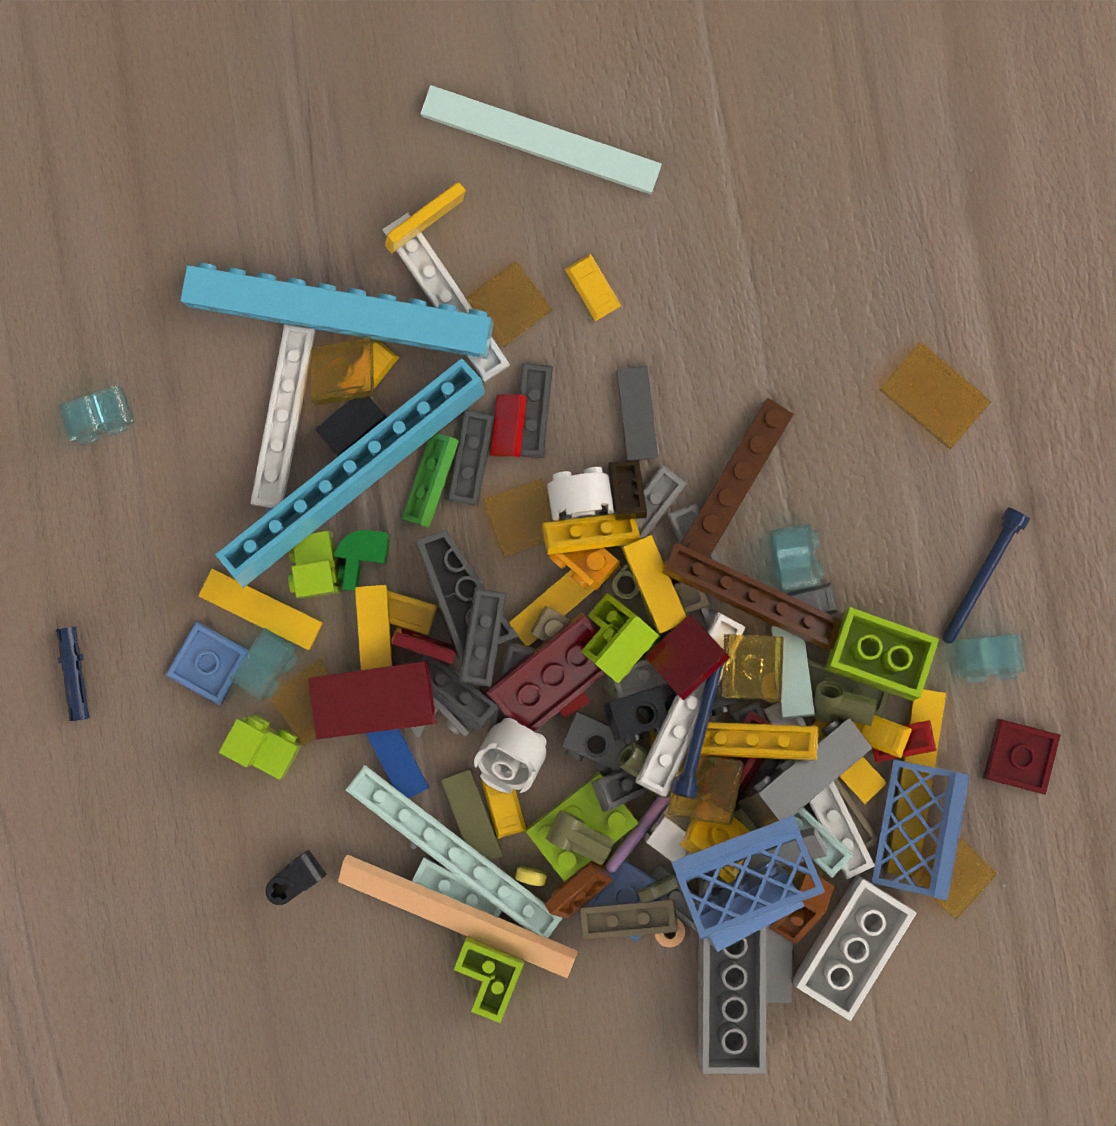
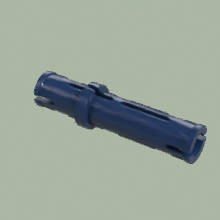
M77 627L56 629L60 657L57 658L58 663L62 665L69 721L88 719L90 715L87 707L81 660H84L83 654H80L78 646Z

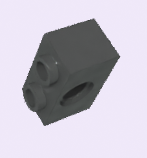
M576 711L562 743V747L567 748L566 755L579 761L587 757L595 761V768L609 774L612 769L616 771L621 769L618 758L621 751L627 746L624 739L614 741L610 725L579 711ZM594 735H599L605 739V747L600 752H593L587 746L588 740Z

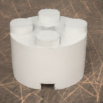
M602 467L584 469V474L571 475V472L564 471L552 475L553 481L547 484L553 521L599 516V513L607 511V515L614 514L609 477L602 472Z
M504 718L501 723L494 725L487 734L475 756V768L478 765L482 772L480 775L482 780L498 791L512 793L513 790L522 789L520 793L525 792L531 787L546 758L545 746L547 741L543 735L533 732L524 725L518 724L516 720Z

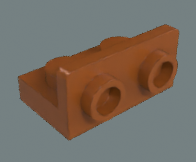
M592 860L551 893L552 898L544 905L550 914L569 919L614 879L604 864L600 865Z

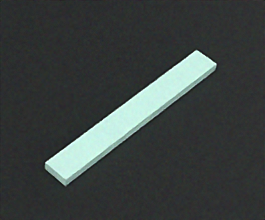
M430 85L420 113L421 117L652 195L662 163Z
M363 766L345 791L525 929L549 938L562 920V917L550 914L543 901L367 766Z

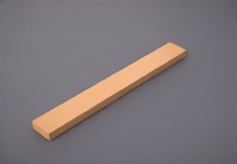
M346 855L342 863L338 879L339 883L568 979L578 953L577 950L350 855Z

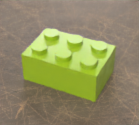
M852 607L846 609L842 613L839 632L834 647L830 649L824 670L909 701L921 698L939 639Z
M600 771L526 828L528 836L564 882L592 860L573 850H564L546 840V836L560 810L583 820L586 826L614 839V843L639 824L637 818L625 803L609 811L602 812L591 783L604 777Z

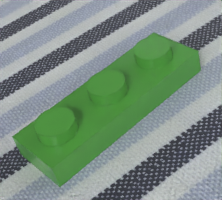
M438 433L428 439L401 518L402 520L427 528L430 527L459 440Z

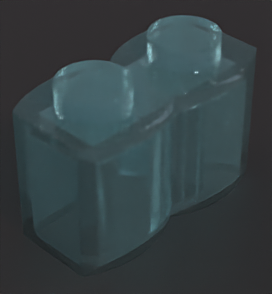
M119 386L106 388L58 405L69 440L79 441L80 445L98 441L97 436L108 432L110 436L126 432V426L134 423L124 390Z
M810 524L770 530L779 590L789 591L820 586V579L824 578V570L821 560L817 561L815 556V549L819 548L817 531L812 530Z
M264 628L233 672L230 682L260 702H263L266 697L272 699L281 685L277 680L284 671L289 673L298 660V657L295 656L297 652L296 647Z
M1021 634L954 641L958 677H967V683L985 682L986 675L998 674V680L1017 678V672L1025 671Z

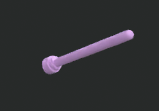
M685 755L682 761L683 765L681 766V771L679 774H682L687 755ZM700 755L696 772L699 769L703 770L710 761L707 757ZM672 793V796L669 798L659 796L639 820V824L632 829L606 863L607 871L615 872L675 794Z

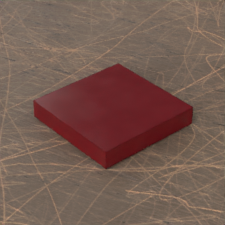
M691 614L644 656L683 701L730 658Z
M398 626L393 629L391 635L392 644L451 664L453 663L456 653L452 644Z
M998 719L983 778L1046 795L1061 735Z

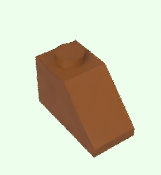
M805 873L794 885L797 890L802 892L815 887L811 877ZM819 877L825 892L802 901L804 907L771 923L769 929L797 944L825 914L835 886Z

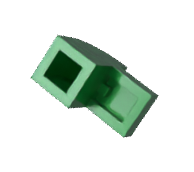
M359 530L350 533L342 539L334 554V557L346 559V564L340 565L338 582L343 583L342 589L355 591V587H359L362 561L387 565L391 534L373 530Z

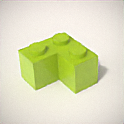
M332 532L311 533L288 552L291 563H296V566H291L292 574H288L289 588L291 593L296 592V598L308 599L342 593L341 583L338 582L339 570L337 558L334 557L335 545Z
M606 593L588 615L601 629L581 652L619 684L629 674L642 655L651 648L659 635L636 614L609 593Z
M253 714V716L248 715L236 719L219 753L246 768L253 765L281 780L285 778L302 744L296 742L297 736L282 728L278 732L269 727L270 721L257 714Z
M466 936L454 971L481 981L471 1012L501 1023L523 968L524 960Z

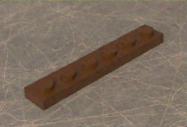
M769 398L764 401L682 539L681 545L708 558L710 557L794 415L792 412Z
M677 542L671 546L661 573L827 651L834 647L842 620Z

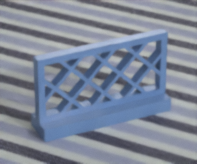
M899 760L893 761L872 877L873 884L933 896L942 900L949 898L970 774ZM899 768L913 770L920 781L904 790L897 780ZM918 771L927 772L931 774H929L925 778H922ZM936 774L949 777L947 790L936 797L926 781ZM922 784L933 800L917 809L907 794ZM897 786L901 794L894 798ZM946 795L943 808L938 800ZM904 796L914 812L899 822L892 812L894 802ZM936 803L943 813L942 820L930 828L920 812ZM917 815L927 831L912 840L902 824ZM890 818L896 823L891 828H889ZM898 827L909 843L893 852L886 840L888 833ZM940 827L939 836L937 838L933 831ZM930 834L936 842L937 848L936 853L925 859L914 843ZM911 846L922 862L906 871L896 855ZM886 848L890 855L883 859ZM935 857L932 870L927 862ZM893 858L903 874L895 880L880 878L882 864ZM924 865L931 874L930 887L916 886L909 874ZM906 877V879L908 880V882H909L910 884L902 883V882H898V881L901 880L902 878Z
M794 815L671 862L701 940L825 892ZM796 841L800 850L796 863L778 856L782 845ZM776 848L774 854L767 852L768 850ZM761 854L771 859L765 875L747 868L753 856ZM802 858L807 868L800 866ZM742 860H745V863H744L743 866L740 865V864H737V862H740V861H742ZM775 861L793 868L787 884L769 878ZM731 866L741 871L734 887L717 880L721 868ZM798 870L809 875L815 887L802 892L790 886ZM715 871L713 877L706 875L708 873ZM745 873L762 880L756 897L738 889ZM699 877L710 882L703 899L689 892L686 884L687 881ZM766 882L784 889L780 901L771 904L760 899ZM714 884L731 891L725 909L707 901ZM788 892L795 894L794 896L786 898ZM736 894L753 901L749 913L740 916L729 911ZM693 900L698 903H701L698 911L696 910ZM757 903L765 906L755 910ZM707 906L721 912L722 915L718 925L704 930L700 920L704 907ZM726 915L734 918L724 922Z

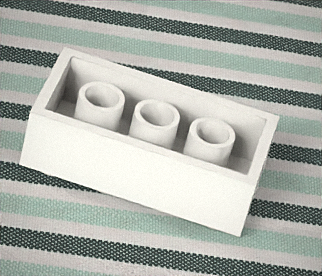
M856 875L792 978L796 988L851 1021L917 912L863 877Z

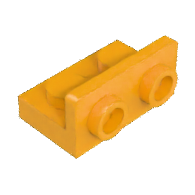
M605 548L558 553L549 556L561 569L566 565L574 571L571 577L584 589L590 585L596 591L621 563Z

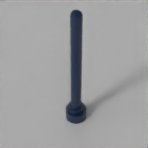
M1009 507L1002 517L1004 521L1001 525L1004 528L943 635V640L946 643L950 644L955 641L1014 534H1018L1020 530H1024L1030 518L1023 513Z
M723 665L706 679L683 772L678 774L677 780L673 781L671 793L696 799L699 786L696 785L697 779L694 777Z

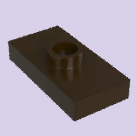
M639 460L608 462L615 520L646 518L647 508Z

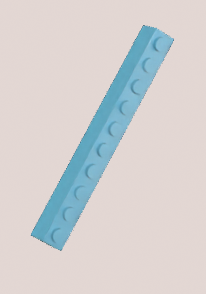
M201 262L198 263L197 267L187 265L180 300L189 308L483 359L488 357L494 325L492 318L487 317V312L469 309V313L457 312V307L452 305L439 304L438 308L426 306L427 302L422 300L408 299V303L396 301L397 297L388 294H378V298L366 296L365 291L348 288L346 293L336 291V287L329 284L318 283L317 287L306 286L305 281L295 278H288L287 282L277 281L276 276L266 273H258L257 277L247 276L246 271L241 269L228 268L227 272L218 271L216 266Z
M461 358L216 553V557L241 587L244 588L485 394L481 378Z

